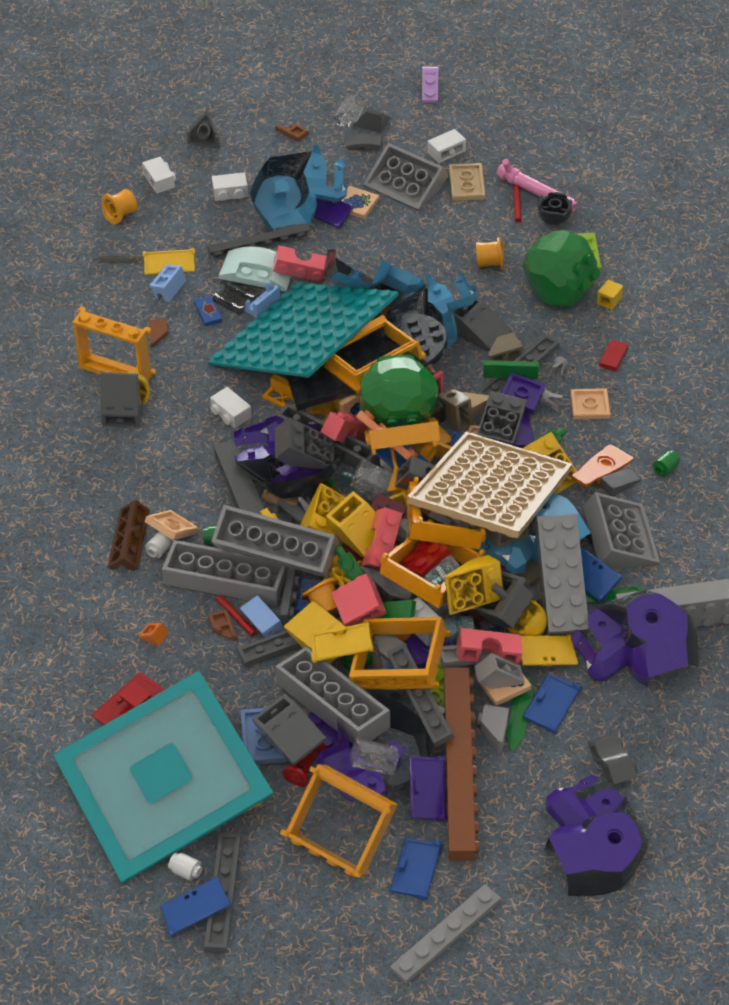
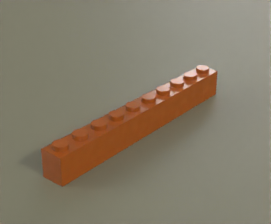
M444 668L445 720L455 737L445 743L449 861H475V853H479L480 850L479 840H475V834H479V821L474 820V815H478V802H474V796H477V783H473V778L477 777V765L472 764V759H476V747H472V741H475V729H471V723H475V711H471L470 706H474V693H470V688H473V676H469V668Z

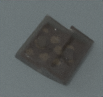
M229 281L225 283L224 290L213 294L212 299L214 302L240 315L245 312V302L249 299L251 304L263 292L248 284Z

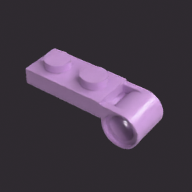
M422 67V103L438 104V67Z

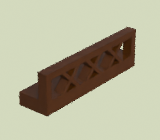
M137 500L120 508L108 568L115 569L122 564L133 571L138 569L147 526L145 519L149 515L150 510Z

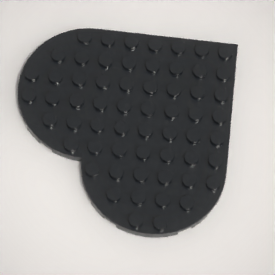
M389 313L385 316L391 324L415 341H419L421 351L426 353V357L421 360L409 351L402 355L414 356L415 360L419 361L425 368L431 363L435 364L443 356L442 352L447 348V336L443 325L430 316L417 313ZM378 314V315L375 316L372 320H374V319L380 317L381 315ZM381 327L343 347L335 354L358 370L379 357L401 347V345L385 335L384 328ZM324 365L309 378L286 375L297 411L357 394V392L338 379L333 373L324 368Z

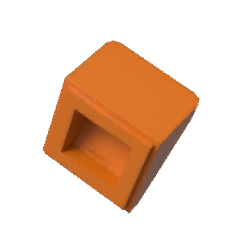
M148 623L138 638L160 646L169 631L163 623Z

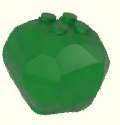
M566 230L553 231L541 237L526 252V258L523 262L529 286L540 301L563 309H569L591 289L595 280L600 275L597 260L586 238Z
M412 355L379 357L377 362H374L361 377L359 409L363 412L368 410L375 416L373 420L378 425L382 422L388 428L420 424L429 418L435 409L438 395L436 379Z

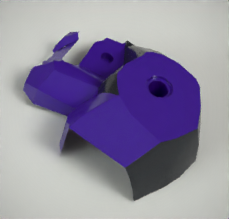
M278 416L266 418L264 422L233 432L236 447L261 442L267 443V446L259 445L241 451L236 456L234 455L235 462L256 483L279 498L287 499L315 494L319 484H325L344 460L345 451L337 459L334 458V462L326 469L290 466L275 459V428L284 422V419ZM306 424V426L317 430L316 424Z
M642 590L597 605L596 609L589 613L588 625L603 647L600 652H595L583 634L578 630L574 631L571 635L574 650H578L587 663V673L593 681H607L628 665L632 676L639 683L648 687L650 677L686 665L698 667L699 645L691 616L676 603L656 592Z
M377 693L375 699L390 710V728L414 736L420 757H427L425 732L420 717L403 704ZM339 727L338 740L340 744L322 750L316 759L317 765H327L346 776L352 777L353 780L382 796H390L410 781L409 779L400 785L389 786L383 778L380 769L367 765L365 753L375 739L359 749L340 732ZM395 739L382 749L388 756L386 758L387 766L399 768L403 763L401 756L408 751ZM338 789L347 801L354 802V797Z
M595 775L581 779L579 784L575 786L555 789L545 799L546 811L561 826L551 833L545 849L548 842L551 841L567 875L568 896H597L621 890L634 875L649 844L627 797H622L615 789H603L585 800H580L574 795V792L596 783L598 777Z

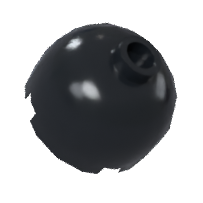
M550 192L548 196H541L538 201V212L541 219L551 225L563 224L571 215L572 200L567 199V195L560 192Z

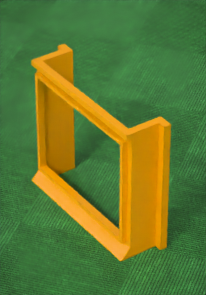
M384 315L370 321L343 346L345 347L383 327L385 335L401 345V347L384 356L402 355L409 351L420 360L426 357V353L421 351L419 341H415L391 324ZM334 354L323 365L324 368L359 394L361 376L377 360L356 370Z

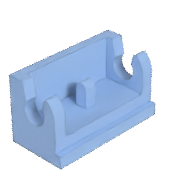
M167 264L149 285L153 290L155 298L159 299V294H161L164 301L170 302L186 282L182 266Z
M267 283L266 291L251 304L249 299L245 302L244 311L258 318L260 313L265 312L272 303L280 299V286L275 285L272 290L271 283Z
M258 595L240 607L242 613L247 616L263 636L268 637L284 630L281 621Z

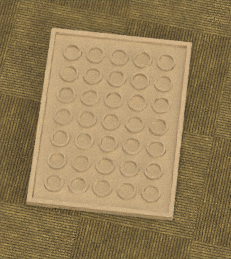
M466 431L408 495L407 503L417 508L430 510L435 514H443L454 520L465 521L473 526H480L492 532L505 534L511 538H519L569 474L572 464Z

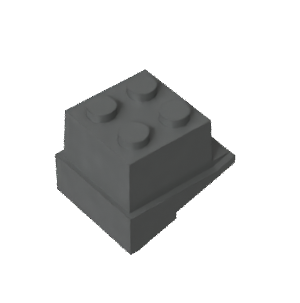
M501 570L503 589L497 583L491 586V590L501 600L467 611L472 615H479L493 626L513 628L519 622L522 612L530 605L533 594L523 585L526 581L524 577Z

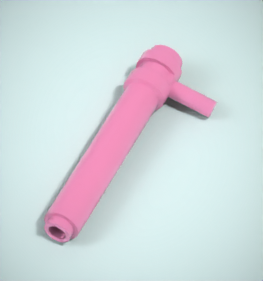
M504 159L502 161L503 164L497 170V175L500 179L507 180L512 185H519V187L539 197L548 196L550 192H559L523 174L521 170L513 168L508 159ZM567 196V199L572 200V212H574L578 203L573 198Z

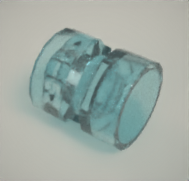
M455 617L444 618L446 629L451 630V636L445 637V644H457L456 641L461 628L474 629L473 617H461L460 620H457Z

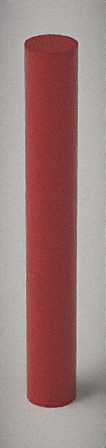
M514 185L515 222H521L519 185Z
M221 594L216 597V601L225 610L227 609L233 619L251 637L257 634V631Z

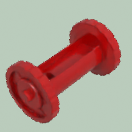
M324 742L295 765L286 766L282 772L283 777L292 784L306 787L310 781L307 775L315 757L319 756L322 750L327 749Z

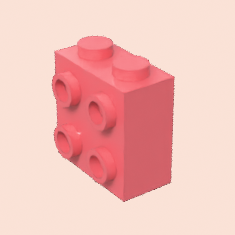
M367 574L356 577L355 580L340 586L332 592L339 614L346 627L362 624L364 619L379 618L387 614L375 582Z

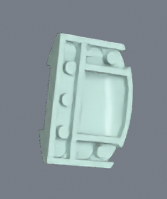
M250 246L228 251L218 279L266 288V284L270 282L271 289L278 285L280 286V291L287 292L292 276L273 272L276 251Z

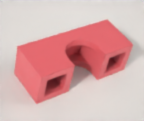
M278 245L274 256L273 272L324 282L326 278L324 277L326 256L312 253L310 260L304 261L295 255V249Z
M338 411V413H329L320 432L334 441L344 442L347 435L363 441L365 438L364 431H367L368 428L356 415Z
M386 507L376 510L371 528L375 530V536L372 544L366 548L362 566L372 567L380 571L381 556L383 553L388 554L393 550L403 513Z
M461 628L456 641L457 660L478 662L481 651H490L519 665L522 656L521 635Z

